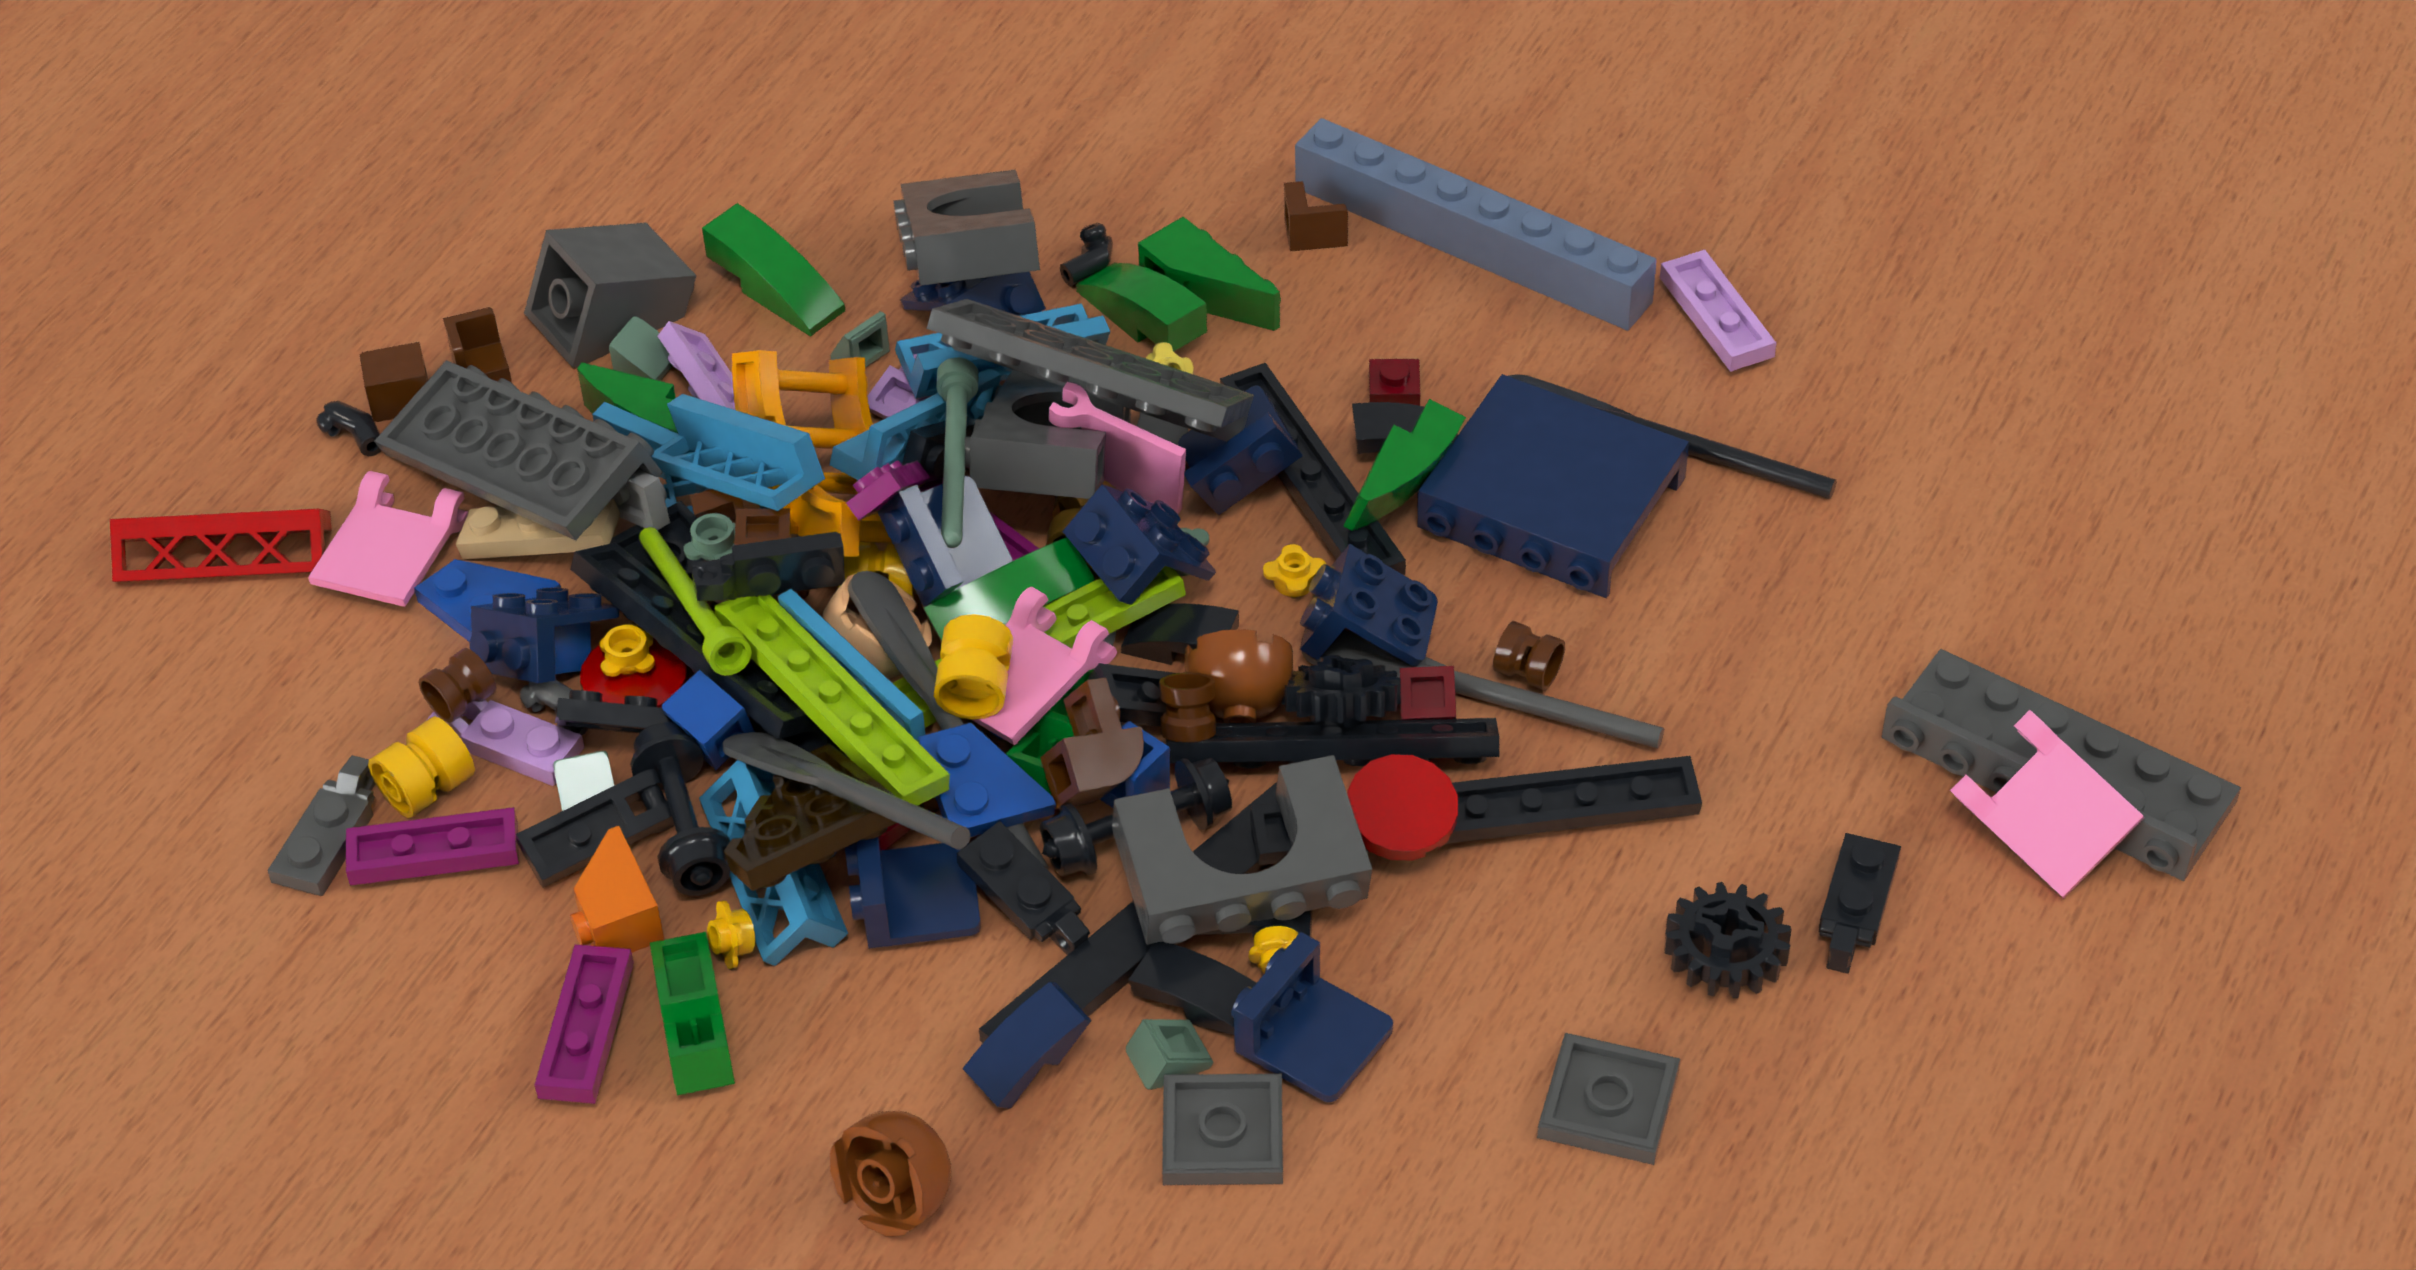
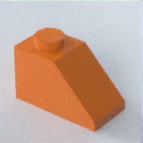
M620 826L608 829L573 889L579 912L570 914V919L580 945L591 944V946L624 948L635 952L650 946V942L665 940L658 905Z

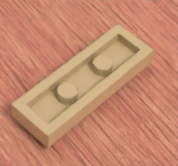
M611 499L594 519L593 523L577 540H573L503 507L474 508L468 512L456 542V547L463 560L575 552L610 544L620 512L615 500Z

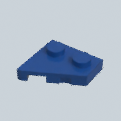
M454 559L414 587L418 603L470 642L472 636L471 606L492 604V596L503 593L524 594L525 599L536 598L537 589L561 588V585L551 579Z
M972 723L918 737L917 742L950 774L949 790L935 797L942 817L968 828L970 837L983 834L999 821L1006 827L1054 815L1056 803L1053 796Z

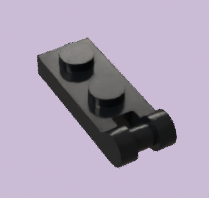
M655 769L643 771L516 834V842L542 888L586 867L608 829L620 826L628 845H631L653 833H661L675 826L668 801L661 791L663 788L661 778ZM634 801H642L647 811L635 816L628 804Z

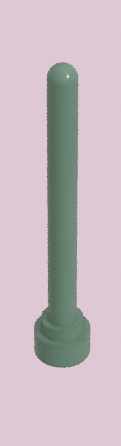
M958 357L947 359L939 365L936 385L939 395L946 401L941 535L948 548L958 547L963 539L967 403L978 391L979 378L976 365L970 360Z

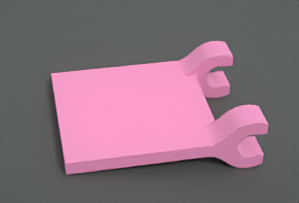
M1067 382L1063 387L1062 401L1074 406L1065 408L1053 402L1049 407V421L1061 428L1082 427L1081 429L1106 432L1104 481L1109 482L1116 489L1123 492L1126 488L1132 489L1148 502L1154 503L1156 500H1161L1179 514L1182 510L1186 449L1094 407L1087 392L1081 386Z
M368 471L361 481L354 508L308 576L310 584L405 607L415 592L414 587L420 584L449 536L462 530L468 515V511L458 509L464 500L463 492L446 488L442 489L436 499L432 517L391 508L394 503V496L391 493L383 492L390 481L389 476Z
M1033 587L1027 588L1019 596L1011 618L1005 625L1010 629L1014 639L1009 670L1007 672L1008 681L1004 707L996 715L985 719L973 720L1013 745H1016L1087 671L1095 669L1099 663L1109 664L1117 654L1114 646L1103 641L1109 635L1108 630L1092 620L1080 629L1073 648L1045 634L1044 632L1054 624L1057 618L1054 612L1043 607L1048 601L1046 594Z
M2029 710L2014 727L2021 736L2037 749V753L1993 797H1989L1967 775L1950 791L2064 899L2145 817L2065 744L2037 715Z

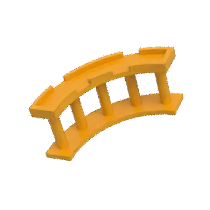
M756 350L732 353L735 410L786 426L779 390L828 393L831 398L835 429L788 426L809 433L814 448L833 449L834 446L869 430L870 426L873 425L867 398L868 380L865 374V358L852 357L829 360V373L778 370L777 351ZM823 472L824 480L782 508H790L791 534L808 536L830 532L840 533L844 556L859 557L860 542L892 543L878 513L858 520L847 506L846 501L828 494H858L853 487L858 480L845 473ZM781 485L772 486L768 488L775 490Z

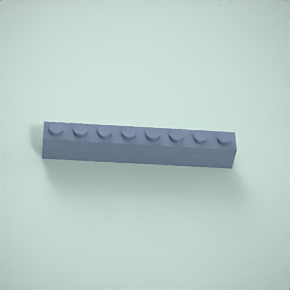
M1323 118L1295 144V182L1303 181L1305 193L1333 205L1345 204L1347 210L1627 331L1630 330L1653 303L1657 259Z

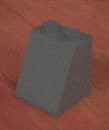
M647 223L546 230L524 314L571 367L575 368L579 367L581 362L588 364L609 354L610 343L633 316L641 318L656 330L664 327L668 321L675 322L685 317L690 296L694 291L697 275Z

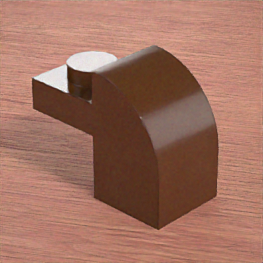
M1106 677L1085 681L1064 699L1074 737L1062 739L1040 757L1051 795L1056 803V810L1066 803H1071L1075 807L1098 801L1130 777L1141 761L1144 748L1141 726L1127 729L1121 728L1120 708L1115 697L1111 695Z

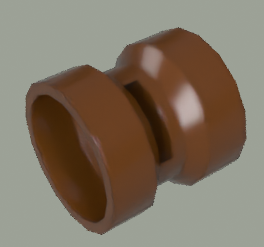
M1512 621L1508 624L1498 642L1493 659V669L1506 676L1519 674L1526 677L1529 685L1546 690L1555 680L1561 667L1565 653V641L1548 634L1542 637L1532 633L1529 626Z
M464 648L451 656L448 666L443 670L432 669L420 677L418 682L421 693L430 708L437 716L448 723L455 721L465 714L467 704L473 701H484L494 694L497 688L495 680L486 664L475 652L468 648Z
M1196 672L1175 673L1161 678L1159 681L1160 699L1167 705L1166 712L1160 718L1162 737L1176 742H1198L1213 737L1216 733V717L1210 711L1209 703L1215 697L1214 678L1207 674Z

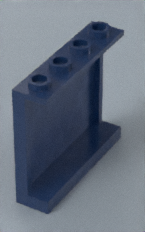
M1501 374L1419 489L1417 527L1427 530L1434 535L1445 537L1477 549L1484 554L1493 555L1522 566L1529 571L1543 574L1572 585L1579 590L1588 591L1607 599L1610 594L1613 568L1665 489L1670 488L1677 491L1686 478L1689 441Z

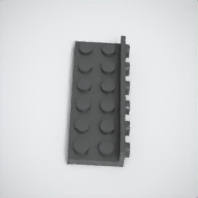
M969 299L932 308L927 329L941 333V341L952 346L956 351L1063 387L1067 382L1078 384L1090 396L1226 442L1244 430L1254 397L1253 394Z
M447 360L374 441L384 454L573 540H577L593 523L598 514L616 493L625 486L628 479L637 469L658 478L662 474V471L651 457L654 454L653 448L637 434L629 433L625 436L618 433L611 425L601 419H596L592 422L585 419L579 412L568 405H564L562 408L556 407L537 392L532 391L528 395L521 392L506 379L500 378L498 381L488 378L487 375L475 366L469 365L467 368H464Z
M1943 649L1937 652L1903 699L1893 697L1887 704L1881 738L1895 744L1902 750L1910 751L1940 765L1953 774L1963 777L1967 775L1975 783L1995 793L2037 753V749L2021 736L2014 727L2031 710L2065 744L2145 817L2114 849L2148 864L2157 871L2165 872L2182 881H2185L2237 803L2241 790L2240 786Z

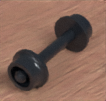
M662 722L651 725L636 737L633 744L635 753L630 766L633 776L649 769L657 771L663 785L661 790L665 791L677 834L666 841L657 856L660 871L668 879L672 880L674 887L682 894L700 896L711 893L720 888L730 875V869L724 850L730 843V838L721 830L712 827H698L685 783L693 779L701 770L704 763L703 750L693 738L674 722Z
M1184 758L1176 761L1175 777L1178 789L1170 791L1176 811L1178 813L1187 809L1195 825L1200 830H1207L1212 827L1213 819L1232 809V798L1228 786L1230 780L1225 778L1221 768L1213 758H1206L1193 763ZM1071 803L1061 805L1058 815L1041 822L1040 831L1044 844L1042 854L1049 857L1051 864L1060 876H1066L1079 871H1083L1085 875L1096 873L1097 857L1094 845L1114 838L1112 831L1113 814L1085 824L1078 810Z

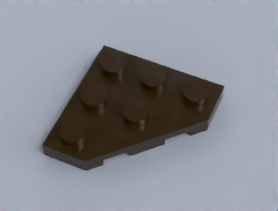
M830 743L809 752L826 762L834 770L895 796ZM775 774L773 776L775 789L771 795L759 797L745 818L746 833L742 838L732 839L724 853L730 871L754 891L758 888L775 886L781 883L788 874L809 864L828 861L839 850L855 842L876 838L885 833L889 826L897 822L818 788L815 785Z

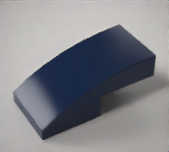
M1048 982L1022 1003L995 1029L962 1069L997 1107L1011 1109L1043 1065L1058 1066L1092 1020L1057 983Z

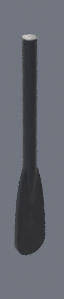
M1509 375V377L1689 441V455L1827 499H1831L1837 483L1836 479L1634 416L1605 402L1531 376Z

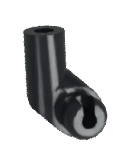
M1093 223L1084 227L1080 232V238L1084 242L1081 255L1060 264L1061 275L1068 286H1073L1109 265L1113 242L1112 237L1107 236L1106 228L1103 224Z

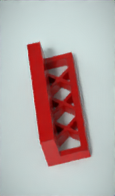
M319 508L110 519L112 581L130 582L310 573L325 552L324 532H332L331 511ZM310 533L312 561L291 562L277 547L289 534ZM277 534L271 542L262 536ZM237 536H252L264 547L263 551L251 564L239 565L224 551ZM213 537H224L218 545L211 539ZM199 538L212 551L198 567H186L172 552L184 539ZM158 540L171 541L166 547H164ZM147 541L160 554L145 570H127L125 542ZM271 554L281 562L262 564ZM218 557L228 564L227 566H211ZM166 559L176 567L158 569Z

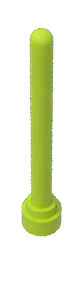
M653 527L644 528L639 535V540L705 637L702 652L711 668L720 675H733L743 670L749 663L752 653L751 647L743 634L734 627L723 626L707 601H697L693 581L659 531Z

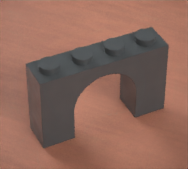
M1016 169L901 184L902 199L893 200L896 225L906 259L907 271H917L920 286L1040 270L1035 221L1030 208L1023 209L1021 185Z
M1012 369L1004 384L997 386L993 402L986 403L984 416L982 419L976 420L972 436L965 437V468L970 469V477L975 481L978 488L1090 499L1104 482L1106 432L1081 429L1082 427L1061 428L1053 425L1049 421V407L1053 402L1065 408L1074 406L1062 401L1063 386ZM1088 395L1094 407L1131 423V409Z
M1334 755L1279 766L1276 799L1292 848L1276 865L1257 873H1227L1217 870L1200 860L1186 842L1170 788L1114 799L1112 831L1146 945L1162 941L1169 944L1180 943L1188 940L1193 935L1215 930L1233 932L1246 927L1250 922L1272 918L1290 920L1302 915L1305 911L1329 906L1335 909L1347 908L1360 900L1368 898L1373 869Z

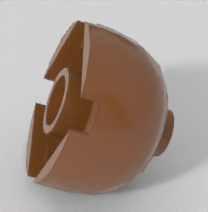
M1222 630L1204 634L1197 638L1196 649L1192 650L1189 644L1185 648V672L1207 674L1214 678L1215 697L1209 703L1210 711L1216 718L1222 719L1224 723H1256V719L1271 714L1282 704L1285 696V685H1288V680H1290L1293 674L1292 644L1283 637L1274 634L1273 644L1257 641L1256 630Z
M878 1111L864 1117L843 1131L842 1137L833 1143L830 1150V1173L838 1195L844 1204L853 1199L858 1208L869 1214L861 1216L858 1220L867 1228L885 1236H903L930 1218L940 1208L951 1183V1162L944 1143L937 1132L924 1120L906 1111Z

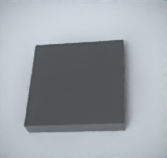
M1565 1033L1538 1124L1537 1138L1654 1165L1679 1073L1680 1058Z
M1282 1074L1164 1075L1163 1185L1283 1184Z

